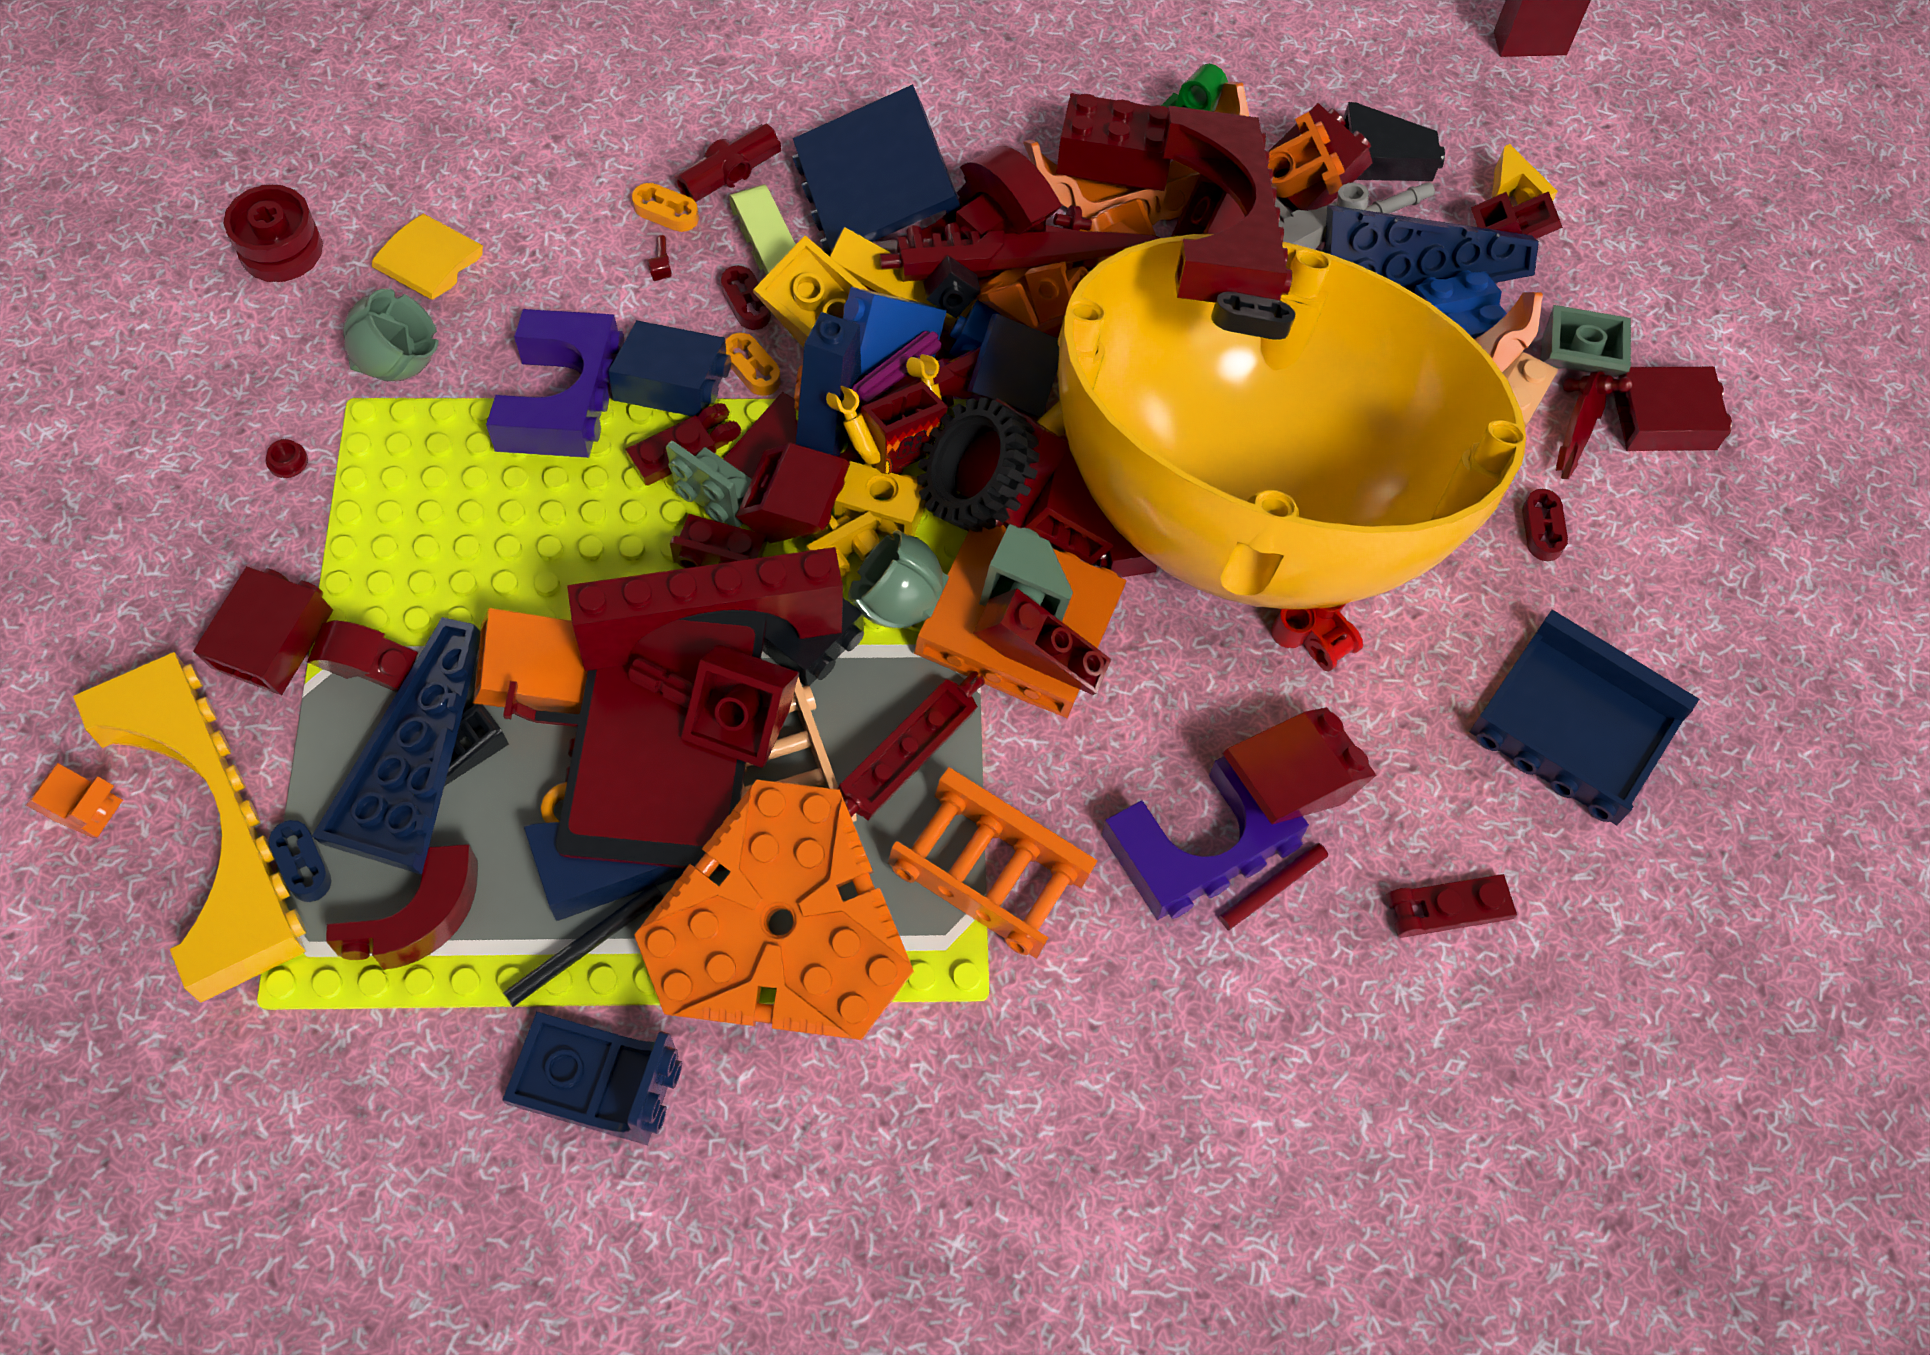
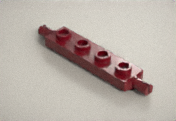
M972 671L959 685L946 679L839 784L837 790H840L851 817L857 813L869 821L973 715L978 706L972 695L985 684L982 675L974 682L979 673Z

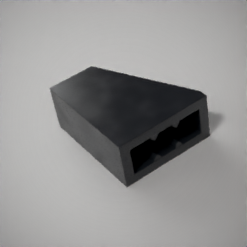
M1348 102L1343 118L1346 122L1345 127L1352 134L1355 131H1359L1371 144L1369 152L1373 162L1356 180H1434L1437 170L1443 167L1445 161V149L1439 145L1438 132L1436 130L1357 102Z

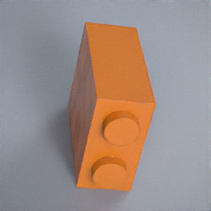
M489 608L481 624L473 703L505 708L510 681H516L518 683L516 694L518 703L538 711L579 714L588 671H585L572 621Z

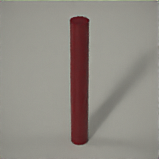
M1316 843L1218 916V919L1228 931L1326 859L1328 857L1327 850L1322 844Z

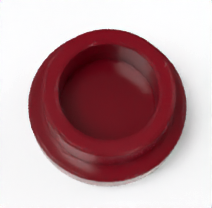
M278 440L271 444L267 450L266 465L269 471L276 477H294L300 474L307 466L308 455L302 445L292 440Z

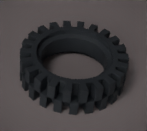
M980 397L979 401L974 398L966 400V407L961 404L954 406L955 418L946 413L940 419L944 425L943 430L934 426L930 432V435L936 438L934 444L931 445L925 442L922 451L929 454V458L919 459L918 468L926 471V473L917 476L918 485L925 487L919 491L920 497L927 501L925 507L933 512L934 516L967 531L970 529L974 532H982L983 527L988 530L995 528V519L1002 523L1008 520L1010 517L1006 510L1007 507L1014 511L1021 507L1022 504L1016 497L1019 493L1028 496L1032 488L1024 485L1026 478L1035 480L1037 470L1029 467V464L1039 462L1040 453L1032 450L1039 445L1038 437L1032 435L1035 430L1032 424L1026 422L1027 419L1024 416L993 399ZM995 431L1000 440V456L993 476L975 496L961 499L956 490V474L962 456L970 444L981 434Z

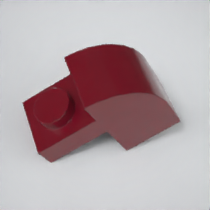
M1549 191L1514 207L1507 192L1471 207L1477 227L1532 235L1535 239L1563 228Z
M333 620L322 624L307 663L346 679L358 676L398 692L412 669L418 652L384 638L385 634L377 630L351 622Z

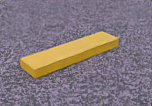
M846 227L843 228L830 257L855 279L878 293L937 307L926 300L923 284L925 280L903 282L899 269L881 270L880 254H890V252ZM974 299L960 315L966 317L976 300ZM946 313L943 328L951 332L958 317L954 318Z

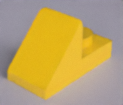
M1510 143L1504 146L1494 170L1492 198L1507 192L1508 197L1514 196L1517 203L1521 204L1549 191L1552 200H1554L1558 191Z

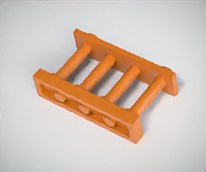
M948 767L939 780L934 796L940 801L941 806L911 849L898 841L895 842L890 852L888 864L892 866L895 874L901 879L910 883L916 881L1005 938L1006 944L1015 952L1021 955L1030 954L1037 959L1049 938L1039 932V928L1066 886L1074 884L1082 889L1098 860ZM962 814L975 822L978 829L947 873L925 858L954 816ZM992 838H1000L1013 846L1015 853L984 897L964 884L963 881ZM1036 861L1051 870L1052 877L1022 921L1000 906L1029 862Z

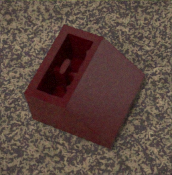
M792 443L765 450L736 517L753 531L765 534L767 542L770 544L823 531L831 520V510L836 498L845 485L844 478L850 463L844 458Z

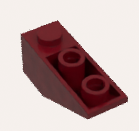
M1018 588L989 599L973 632L974 635L1004 657L1091 695L1097 694L1112 660Z

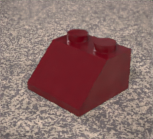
M1200 175L1171 237L1191 234H1217L1236 225L1245 216L1239 205L1225 190L1206 176Z
M718 644L700 659L681 739L763 768L789 713L799 672Z

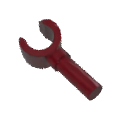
M664 235L657 237V257L647 259L653 281L666 279L672 275L669 256L666 253V237Z

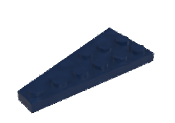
M1327 205L1325 253L1358 264L1398 283L1414 294L1416 285L1421 284L1427 278H1454L1458 273L1465 270L1471 272L1486 271L1495 283L1535 275L1539 241L1532 235Z

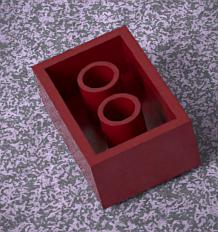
M1071 93L1060 138L1056 174L1165 191L1171 159L1163 158L1162 136L1168 108L1161 105L1137 104L1123 99L1099 98L1091 94Z

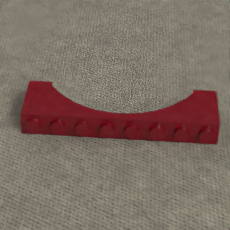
M1169 106L1162 136L1163 158L1173 159L1212 180L1235 200L1245 216L1236 225L1217 234L1196 240L1183 239L1175 273L1177 298L1215 303L1220 293L1237 292L1280 301L1282 295H1288L1292 282V270L1286 268L1288 249L1282 246L1284 228L1279 227L1280 207H1275L1277 190L1271 187L1273 169L1268 168L1269 151L1265 150L1266 133H1261L1259 117Z

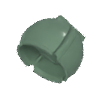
M379 289L371 295L362 297L349 310L343 324L344 346L348 354L350 369L386 382L404 381L418 375L430 363L432 355L437 350L439 340L432 339L437 329L431 317L424 308L408 295L403 294L395 298L393 289Z
M895 530L893 532L894 538L890 535L885 536L865 558L857 571L861 576V580H854L851 583L848 599L863 613V617L870 622L887 628L907 629L932 616L949 576L942 572L937 556L925 542L918 537Z

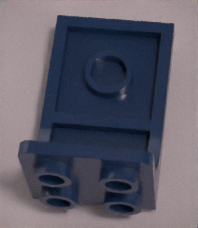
M536 1012L502 1101L509 1106L648 1146L651 1134H659L663 1126L667 1106L662 1105L668 1087L674 1089L677 1085L682 1070V1061L678 1060V1050L675 1048L669 1033L660 1031L655 1042L642 1041Z

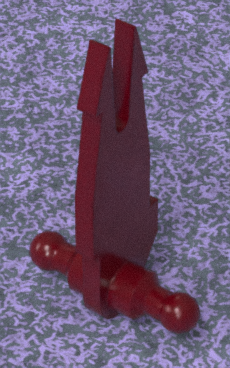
M1593 371L1590 375H1584L1581 379H1565L1562 384L1563 390L1568 393L1580 391L1582 395L1578 396L1563 445L1559 449L1556 471H1563L1561 479H1569L1579 465L1577 462L1593 432L1596 421L1601 419L1606 407V394H1611L1614 390L1621 392L1629 391L1632 388V380L1630 378L1614 379L1611 375H1605L1601 371Z

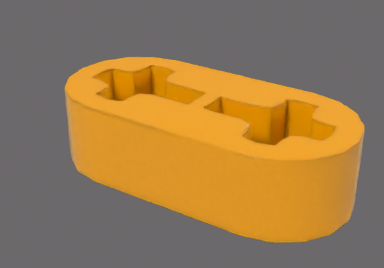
M643 183L637 186L632 193L634 210L642 218L679 232L689 231L698 224L697 204L688 196L654 183ZM684 210L688 211V215L682 214L680 215V217L675 216V213L681 214Z
M735 333L730 335L725 340L726 354L731 356L732 371L756 395L767 396L777 391L781 384L780 368L772 357L750 334ZM738 347L742 351L747 349L749 359L747 360L740 352L734 353V349ZM757 368L764 376L770 374V380L757 379L755 369Z

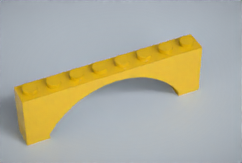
M173 652L74 695L73 698L86 731L102 748L111 744L135 746L175 759L201 776L207 782L214 795L220 814L222 832L221 855L216 878L196 922L181 944L170 948L184 988L202 1003L305 953L306 950L300 936L306 934L307 931L296 909L289 911L285 898L291 896L290 890L286 886L281 873L277 872L274 874L269 862L275 860L270 849L269 842L264 835L258 837L254 827L261 823L260 818L249 799L243 801L239 791L246 788L244 780L235 765L229 766L225 756L231 754V749L220 730L214 732L211 722L217 720L215 711L206 696L203 698L199 697L197 689L203 687L202 680L192 663L185 666L177 654Z

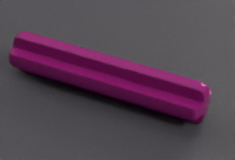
M924 331L856 383L852 390L859 396V405L872 403L908 375L906 366L907 360L910 357L920 358L921 354L932 356L941 348V342L938 340L939 335L934 331L931 333Z

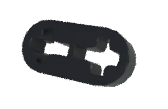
M1223 292L1217 296L1211 319L1216 326L1229 332L1281 340L1289 335L1296 314L1288 304L1282 301L1237 292Z

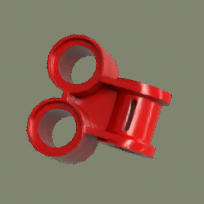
M1346 604L1331 608L1281 609L1271 626V636L1277 644L1285 648H1296L1303 644L1308 650L1309 655L1327 672L1333 670L1337 666V661L1348 653L1355 654L1363 648V639L1359 631L1341 614ZM1286 620L1294 621L1299 625L1300 629L1292 628Z

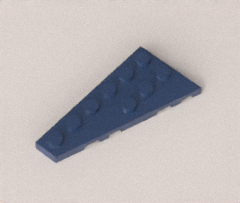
M444 617L441 618L314 831L312 837L320 844L422 875L479 651L481 631L475 624Z

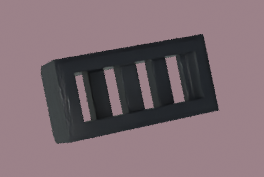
M476 704L462 714L454 751L458 757L454 761H450L444 786L509 745L503 731L483 704ZM482 727L486 734L479 738L475 731ZM465 737L472 744L467 750L459 742Z

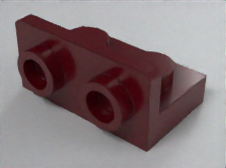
M692 514L688 515L680 536H673L670 541L673 562L678 563L682 568L761 558L767 545L765 534Z

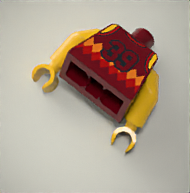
M921 354L920 358L910 357L907 360V372L913 377L921 378V382L862 406L860 414L856 412L859 406V396L852 389L841 386V390L844 393L842 403L837 395L830 392L827 394L826 400L829 407L844 414L846 420L843 421V425L856 451L867 464H874L883 474L894 473L901 475L905 466L917 462L919 459L926 458L928 453L922 451L925 442L931 445L934 444L936 438L930 435V432L934 426L940 429L943 424L940 419L946 414L948 406L942 401L939 385L934 384L933 378L938 374L939 363L932 356Z

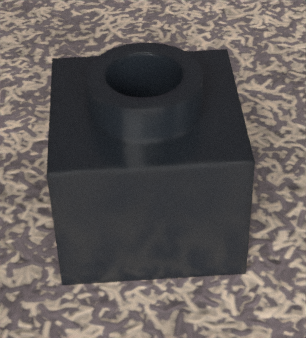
M948 255L923 282L926 300L938 308L946 310V313L954 318H957L981 292L977 274Z

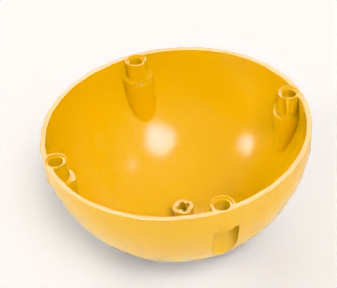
M1191 234L1159 238L1125 248L1100 262L1079 282L1067 305L1058 338L1059 360L1057 376L1059 398L1070 451L1090 494L1114 528L1148 560L1171 576L1198 590L1229 601L1256 607L1279 609L1329 608L1378 596L1421 576L1441 563L1483 526L1498 507L1522 465L1526 445L1525 423L1522 410L1509 381L1491 356L1460 325L1430 302L1398 283L1358 264L1315 249L1283 242L1282 246L1288 249L1286 268L1292 270V282L1288 295H1282L1280 301L1288 304L1296 315L1289 335L1281 340L1223 330L1216 326L1211 319L1215 303L1177 298L1175 273L1183 239L1196 240L1214 234Z

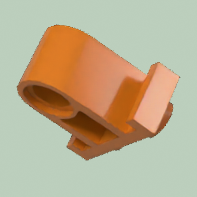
M1307 112L1295 118L1301 135L1269 152L1268 168L1273 169L1271 187L1276 188V197L1286 198L1321 180H1324L1329 195L1337 192L1342 186L1339 175L1345 173L1343 165L1337 153L1334 152L1329 155L1325 144L1330 142L1323 123L1320 121L1314 124L1310 113ZM1290 169L1285 176L1280 178L1274 177L1279 170Z
M1060 262L1031 268L1026 272V280L1040 323L1066 313L1067 305L1079 282L1089 273L1085 267L1067 269L1066 263Z

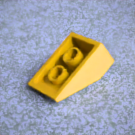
M805 235L753 289V293L804 348L805 341L821 312L843 319L844 305L848 299L850 287L868 289Z

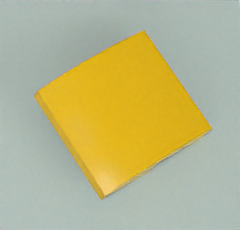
M423 213L406 224L387 241L373 258L372 267L433 300L450 290L457 283L459 271L475 263L482 256L483 245Z

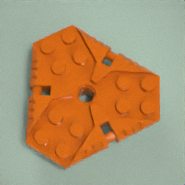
M756 780L735 806L731 814L723 821L720 828L716 830L712 838L704 845L702 850L706 853L695 867L689 864L682 876L678 878L671 890L667 892L663 900L634 934L664 1015L756 1026V1022L772 1024V1029L863 1040L914 973V970L881 889H875L869 874L874 872L840 790ZM719 864L730 871L720 886L709 879ZM853 882L858 896L843 901L838 887ZM779 910L789 911L793 917L792 928L783 935L773 934L769 927L771 916ZM761 987L776 989L774 1005L759 1003Z

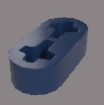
M288 820L277 825L270 834L269 845L286 886L297 899L303 902H313L321 899L329 891L332 880L316 840L312 837L305 824L299 821ZM293 835L298 838L297 846L300 850V854L295 856L287 847V838ZM305 866L314 875L312 877L314 884L310 887H305L302 883L304 882V877L300 869Z

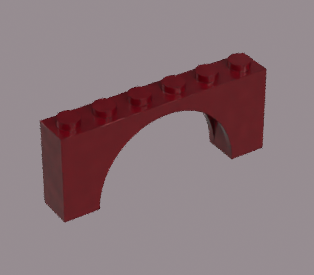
M835 547L567 585L572 626L585 671L629 665L628 658L632 648L651 631L684 617L713 611L749 610L772 614L790 622L797 629L800 639L842 633L843 583Z

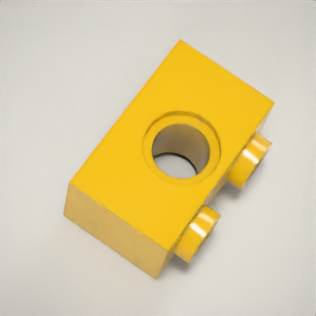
M850 461V466L844 478L845 485L834 503L835 519L838 520L848 515L852 521L870 511L876 519V534L890 535L894 538L893 532L900 530L904 534L915 536L926 503L925 500L921 499L919 491L925 487L918 485L917 478L911 475L883 474L875 465L859 464ZM883 497V498H887L888 500L879 501V500H876V499Z

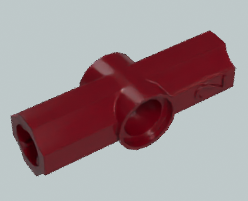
M767 123L759 125L732 142H729L727 139H719L709 146L702 160L674 175L675 185L681 194L690 197L695 202L724 185L734 188V183L741 179L747 180L749 178L752 168L781 152V142L778 140L775 130Z

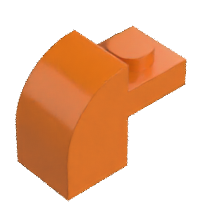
M57 763L49 771L26 806L57 823L89 837L98 838L123 800L110 793L114 785L97 776L92 781H89Z

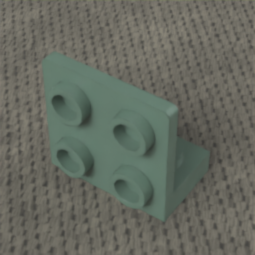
M670 441L666 446V451L669 459L668 466L674 480L673 487L677 494L687 502L694 500L704 507L706 513L714 521L740 527L743 522L736 515L752 479L706 447L694 456L674 441Z

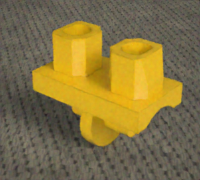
M870 511L852 521L848 515L836 520L831 514V520L823 531L812 533L814 541L806 545L807 551L835 547L841 578H844L850 572V564L846 557L856 552L860 559L864 561L872 549L880 542L876 534V519Z

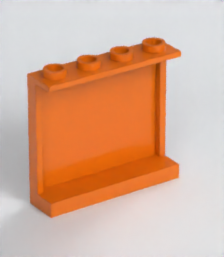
M1004 525L1002 527L996 526L990 530L983 527L982 532H974L969 529L948 573L949 579L933 614L925 620L918 634L914 654L965 676H968L972 671H976L979 674L975 680L982 675L986 685L1068 718L1080 689L1004 657L973 634L985 609V606L980 605L979 602L988 569L1007 529ZM1053 549L1073 591L1062 622L1098 649L1127 580L1119 577L1110 569L1097 568L1083 562L1079 557L1070 552H1060Z

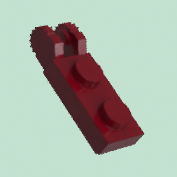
M718 403L712 407L709 406L703 409L698 417L695 415L625 449L629 461L645 486H649L672 474L668 466L669 459L666 451V446L670 441H674L696 456L704 447L716 453V449L729 444L731 441L733 442L741 434L742 429L737 421L730 420L725 424H721L725 419H728L727 417L730 413L725 404ZM715 427V429L709 435L707 430Z

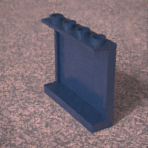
M913 84L793 138L797 153L792 155L799 174L806 177L807 181L801 184L810 204L815 203L816 209L811 210V214L818 230H824L826 237L821 238L820 241L825 253L829 256L844 227L873 242L946 210L951 223L956 221V212L962 208L926 112Z
M1552 609L1469 732L1476 736L1478 743L1490 751H1500L1511 758L1514 765L1520 771L1530 775L1536 774L1549 782L1553 791L1565 798H1574L1588 807V811L1596 819L1618 825L1631 812L1634 807L1632 805L1633 801L1680 725L1693 711L1700 699Z

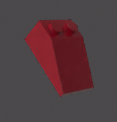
M1328 707L1300 713L1227 748L1222 753L1272 825L1341 806L1377 776L1369 765L1367 755L1363 750L1355 746L1344 731V725L1340 718L1331 712Z

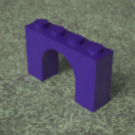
M523 309L514 335L522 364L566 367L581 373V376L570 388L552 396L523 397L495 395L486 423L495 452L589 458L593 442H598L600 438L601 413L606 412L608 409L609 369L624 344L623 331H618L614 314Z
M1223 756L1215 760L1209 777L1232 809L1238 821L1239 841L1230 850L1219 855L1206 857L1182 851L1167 838L1143 800L1106 819L1101 835L1156 920H1159L1168 914L1172 919L1182 916L1194 906L1192 901L1205 893L1208 898L1221 894L1231 885L1229 880L1241 873L1245 878L1255 875L1267 865L1265 860L1277 853L1281 858L1292 854L1303 845L1301 839L1309 824L1301 816L1272 825Z

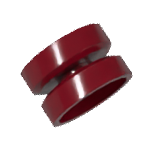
M261 185L254 187L234 198L225 211L223 224L227 236L236 250L243 268L255 278L266 282H286L301 277L315 266L322 255L323 241L305 198L295 189L283 185Z

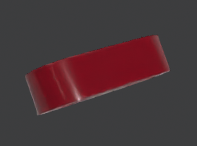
M739 265L731 266L721 276L723 295L742 327L749 330L762 329L770 322L771 312L753 293V289L759 282L749 268ZM738 280L741 284H744L745 291L741 292L738 286L732 284V282ZM751 303L754 310L760 311V314L754 316L752 312H747V304Z
M1543 488L1536 489L1530 493L1522 510L1527 546L1530 553L1537 559L1547 562L1554 561L1560 557L1568 544L1563 504L1555 492ZM1537 502L1542 503L1545 509H1550L1545 519H1543L1542 509L1535 507ZM1545 531H1547L1548 541L1555 543L1552 548H1549L1545 541H1540Z

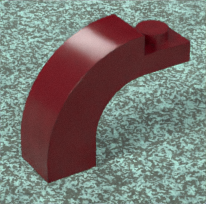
M996 146L960 166L965 175L964 180L966 183L959 189L957 194L963 205H967L984 193L989 194L1003 208L1018 235L1050 218L1062 207L1061 202L1043 174L1028 158L1013 148Z
M470 845L429 847L419 889L407 906L394 915L383 919L327 924L326 942L338 956L347 960H363L372 954L383 970L409 965L439 949L462 925L474 901L477 888L478 860Z

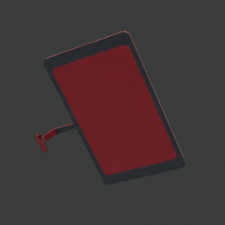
M749 610L713 611L684 617L651 631L632 648L628 658L629 665L588 671L580 714L538 711L522 705L516 699L518 683L510 681L503 713L504 719L511 720L512 714H515L535 723L577 727L556 839V849L561 856L687 868L691 864L695 867L706 853L702 850L704 845L712 838L716 830L720 828L723 821L731 814L741 800L746 762L682 740L681 736L688 709L662 697L663 693L661 691L654 693L630 681L628 670L636 658H644L666 669V674L674 673L694 683L700 659L718 644L761 659L767 622L766 613ZM719 864L714 871L721 872L727 869Z

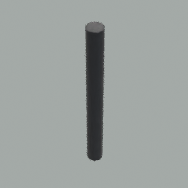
M652 884L502 992L506 1000L512 1007H515L663 899L659 889Z

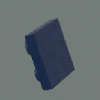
M992 314L967 392L990 400L998 398L1023 413L1041 418L1058 370V338L999 314Z

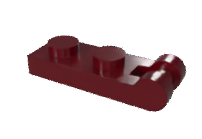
M1504 874L1414 889L1407 887L1399 888L1386 894L1389 908L1395 909L1398 921L1394 925L1399 938L1512 920L1517 916ZM1421 904L1425 917H1416L1412 906Z

